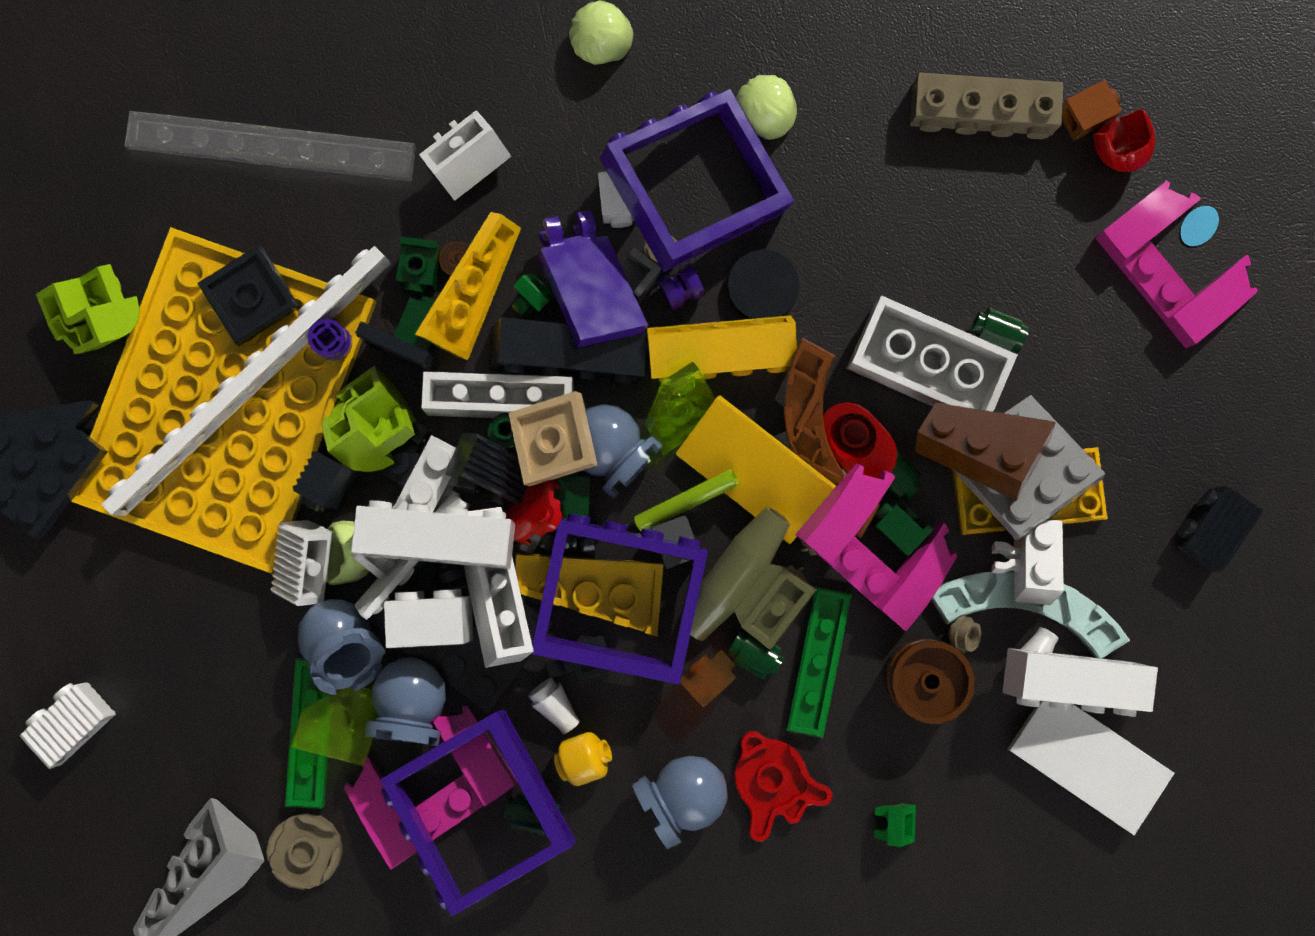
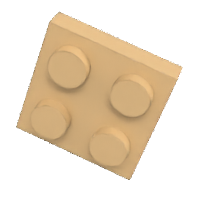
M574 391L508 413L524 485L533 486L598 466L581 393Z

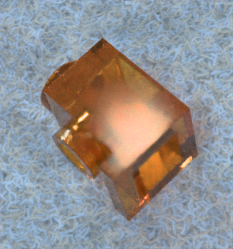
M722 650L710 658L704 654L689 668L693 673L689 678L682 673L680 683L704 708L736 679V676L731 672L736 665Z

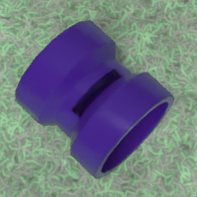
M690 263L679 267L678 273L672 276L665 274L657 278L660 290L672 311L683 307L684 302L689 299L697 300L705 296L701 281Z
M319 320L313 324L308 333V343L311 349L325 359L331 361L341 360L351 351L353 344L349 331L334 320Z

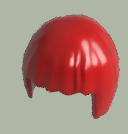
M1143 109L1114 118L1106 122L1098 132L1093 134L1097 155L1109 168L1119 172H1132L1145 166L1152 157L1156 142L1153 125Z

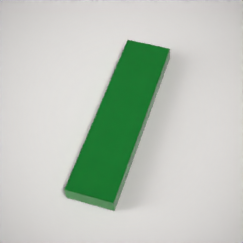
M815 586L817 590L812 598L786 730L823 738L852 594Z
M300 657L295 658L285 807L322 809L325 807L332 695L319 690L309 674L308 661Z

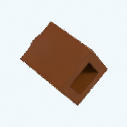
M1103 80L1067 98L1062 104V121L1073 141L1116 118L1122 112L1119 96L1113 88H1109L1106 80Z

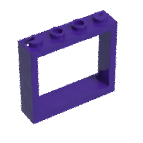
M731 89L720 94L712 91L698 100L697 104L689 108L685 104L678 106L666 118L657 121L656 118L649 119L637 128V131L626 135L625 132L614 135L607 140V145L600 157L601 163L663 272L783 215L794 202L793 197ZM718 113L766 199L680 241L674 242L625 155Z
M569 513L568 518H562L557 527L532 645L534 652L531 654L680 685L708 553L707 549L700 547V540L690 539L689 537L679 536L678 542L663 539L664 533L660 531L642 528L641 534L627 532L628 525L605 521L604 526L590 524L591 517ZM568 534L693 560L672 662L547 636Z
M505 710L491 714L380 779L384 787L381 789L385 802L390 808H395L401 819L399 827L403 836L408 842H413L419 854L417 855V862L420 869L426 876H431L437 888L435 889L436 899L444 910L448 909L451 916L577 843ZM490 730L551 845L462 896L402 781Z

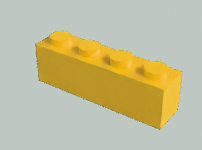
M791 315L647 328L652 379L659 378V382L663 383L676 382L681 380L680 376L695 375L696 379H712L717 377V373L731 372L733 376L751 375L755 369H767V372L770 373L786 372L789 370V366H791L797 349L796 322Z

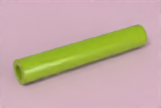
M729 469L634 517L635 523L641 532L642 528L651 529V527L659 525L738 486L737 476L732 469Z

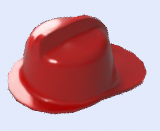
M845 402L836 404L826 411L823 418L827 440L835 459L847 473L855 464L864 466L863 475L875 478L880 477L881 470L892 472L898 455L896 443L890 433L867 409L859 404Z

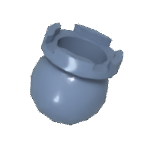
M602 404L585 410L598 466L583 471L591 476L605 477L606 484L602 490L614 499L619 494L615 488L620 483L627 487L651 462L647 454L652 449L658 453L663 445L654 436L649 437L646 441L641 439L639 426L629 413L618 406Z
M328 599L309 608L299 622L297 638L299 651L308 661L309 674L314 684L322 692L337 695L336 689H345L352 686L353 690L357 691L371 683L382 671L381 660L383 654H385V649L378 637L371 631L369 619L366 620L359 614L355 604L342 599Z
M416 657L399 658L387 664L378 674L372 688V706L378 717L375 721H366L364 737H375V739L410 744L414 742L437 747L441 731L433 730L431 723L441 714L446 701L445 684L439 672L429 662Z
M689 755L673 759L661 769L656 783L650 782L646 776H643L632 785L644 812L652 808L658 819L656 820L658 826L654 830L667 849L682 843L679 835L682 831L681 829L697 831L711 826L722 815L728 800L724 774L717 766L704 757Z

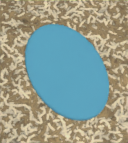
M1201 206L1191 211L1181 226L1180 235L1182 241L1189 246H1198L1208 241L1218 227L1219 216L1217 211L1211 206Z

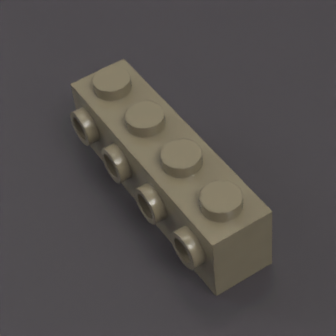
M918 73L912 84L910 126L920 127V130L924 132H937L941 128L955 129L956 133L965 135L975 134L977 131H991V134L997 137H1008L1013 135V133L1027 134V137L1030 139H1045L1049 135L1052 136L1061 126L1063 82Z

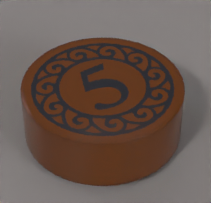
M454 241L445 245L441 250L439 263L442 270L449 277H451L469 248L468 244Z

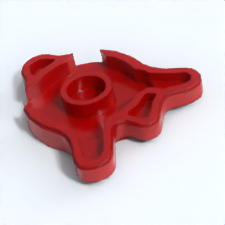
M556 479L527 486L522 502L519 505H509L506 519H511L515 523V541L523 545L532 544L529 538L534 533L544 536L548 532H553L559 526L562 519L560 501L553 498L554 488L561 489Z
M749 731L742 736L740 740L741 752L735 765L734 780L741 799L750 811L749 835L754 841L762 842L769 837L774 818L777 815H782L790 824H796L800 821L808 806H825L831 802L833 795L830 788L815 781L809 775L805 762L791 745L780 740L766 738L757 731Z

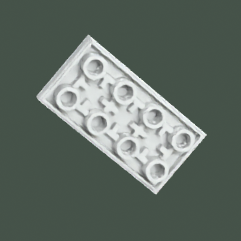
M1040 701V706L1033 709L1007 748L1133 835L1136 834L1175 774L1074 704L1072 710H1061L1049 707L1048 701Z

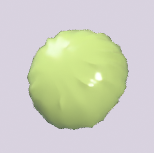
M605 1L588 3L576 12L575 17L572 19V26L569 29V38L577 56L588 63L598 65L619 61L628 53L632 46L633 29L629 20L615 5Z
M757 75L755 78L749 79L748 83L739 89L738 95L735 98L757 136L768 140L777 139L785 135L792 128L797 115V105L792 90L785 80L778 78L776 75Z
M353 521L334 522L328 528V530L333 531L327 573L329 585L359 581L369 573L368 569L351 556L355 524Z

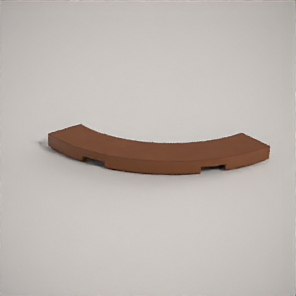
M802 338L793 356L786 383L784 417L790 450L837 486L846 475L832 453L827 440L823 418L825 384L836 355ZM877 504L871 515L856 533V536L860 539L877 512L879 504Z

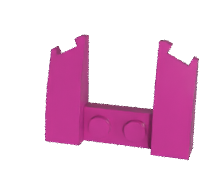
M1165 181L1095 238L1182 345L1188 348L1197 344L1253 297L1258 290L1257 287H1250L1246 267L1251 266V261L1248 255H1245L1194 295L1150 240L1201 198L1192 192L1187 197L1169 189L1170 182Z
M855 464L795 535L891 621L904 631H907L941 586L955 562L957 554L954 551L949 552L944 535L949 533V530L945 523L939 521L933 528L934 530L911 553L895 573L886 566L855 535L871 515L895 479V476L884 470H881L879 478L863 475L864 466Z
M469 705L462 706L463 714L443 717L440 714L433 721L437 730L441 731L440 735L444 742L479 722ZM486 732L451 752L463 775L415 806L432 840L481 807H485L518 783L513 772ZM366 754L358 763L364 769L355 785L347 783L344 789L372 841L391 870L417 853L413 842H408L403 836L399 827L401 819L395 808H390L382 796L381 789L384 787L380 779L384 777L370 755Z

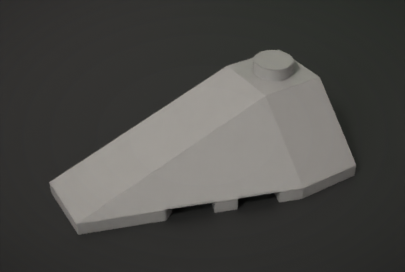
M210 798L187 827L183 836L188 841L179 857L172 855L167 865L170 870L167 880L162 889H154L133 928L135 936H178L241 889L265 861L256 833L217 799Z

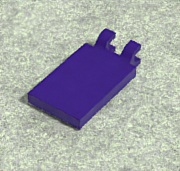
M591 210L577 213L576 219L579 224L573 225L571 229L574 237L563 239L562 227L557 216L544 219L543 226L545 231L539 232L538 235L544 247L540 249L538 258L577 348L644 333L648 326L608 236L597 237L595 220Z

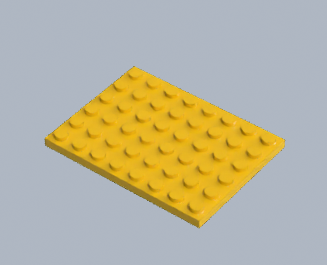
M170 227L139 307L138 323L129 333L90 435L108 453L71 502L274 574L275 570L273 567L276 565L274 560L277 558L275 553L278 551L275 548L278 545L276 539L279 536L277 532L280 530L278 525L281 522L295 521L302 504L297 501L300 494L296 493L292 486L297 485L296 479L301 478L300 472H304V466L309 465L307 459L312 458L311 453L315 451L321 453L325 442L322 418L329 417L339 401L335 395L346 386L362 340L356 336L355 332L360 321L369 324L377 302L372 298L359 294L333 319L348 330L352 337L353 345L345 358L337 361L325 359L313 351L309 343H307L126 516L111 515L101 505L110 497L108 491L117 482L129 479L137 471L135 466L143 457L151 453L155 454L164 445L162 441L167 434L176 428L181 429L191 420V412L198 405L204 402L209 403L218 394L217 388L229 377H236L245 369V361L257 351L263 352L272 343L271 337L277 330L285 325L289 327L298 319L299 310L311 300L317 301L326 292L325 286L327 282L274 264L301 308L238 346L234 343L197 283L245 253Z

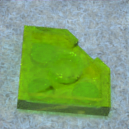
M691 362L661 382L644 424L650 436H654L663 445L660 450L663 456L684 443L715 400L700 369L694 362Z
M352 686L336 690L337 695L329 694L301 710L290 744L291 747L360 766L365 765L373 737H364L366 721H375L378 717L372 706L371 689L363 687L360 690L354 691Z

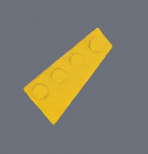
M490 212L416 331V336L458 358L468 361L521 228L502 214Z
M516 553L515 571L522 595L542 601L551 555ZM563 556L553 604L658 637L663 563Z

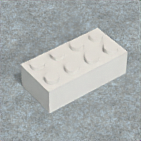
M880 296L872 308L846 369L930 406H934L935 403H942L993 412L1017 354L884 296Z

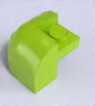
M111 264L96 267L80 278L53 283L36 293L48 326L56 341L63 339L73 349L74 354L100 349L131 333L138 323L140 308L137 296L124 299L120 281L115 276Z
M373 366L335 395L339 399L338 403L331 411L329 417L322 418V430L328 452L348 468L362 472L378 471L393 465L394 461L391 451L402 446L415 435L412 424L416 422V418L407 401L395 385L376 366Z

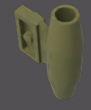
M766 506L734 537L703 579L691 628V636L704 641L735 612L741 627L771 650L817 589L790 568L771 564L791 524L779 512Z

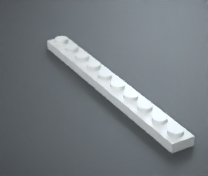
M375 246L370 250L365 249L353 259L351 263L353 266L343 276L339 274L332 278L325 286L326 292L317 301L311 300L299 310L298 319L289 327L285 325L277 330L271 337L272 343L263 352L257 351L245 361V369L236 377H229L217 388L218 394L209 403L204 402L198 405L191 412V420L181 429L176 428L167 434L162 441L164 445L155 454L151 453L143 457L135 466L137 471L129 479L117 482L108 491L110 497L101 505L111 515L126 516L308 343V333L314 323L323 319L333 320L391 265L389 260Z

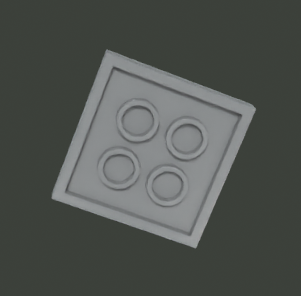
M1032 395L1004 413L1056 422ZM1057 422L1048 446L1017 501L956 472L1016 541L1102 481L1105 476V472Z

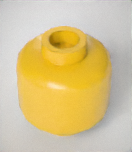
M592 732L583 733L562 741L558 748V753L554 756L555 767L560 778L574 786H581L605 777L608 771V762L612 761V752L607 741H600L597 735Z

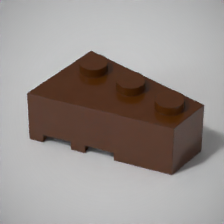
M935 403L918 431L915 452L1017 501L1050 442L1056 422Z

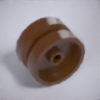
M916 639L904 643L892 653L885 667L884 684L889 699L900 711L922 723L941 724L955 719L967 709L974 695L975 677L970 662L960 650L945 642L931 639ZM928 675H933L934 682H928L929 688H927L925 679Z

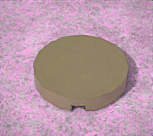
M303 813L291 816L276 827L269 838L266 854L267 860L273 869L272 873L277 880L290 888L305 890L319 886L334 874L340 865L343 847L341 836L333 823L321 815Z

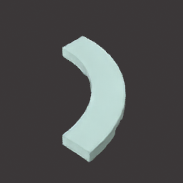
M1012 571L1003 574L983 572L959 577L941 584L931 599L932 604L945 624H949L961 616L992 608H1017L1041 614L1071 631L1089 649L1094 658L1102 659L1130 641L1117 622L1103 608L1068 585L1063 584V593L1052 605L1014 602V572Z

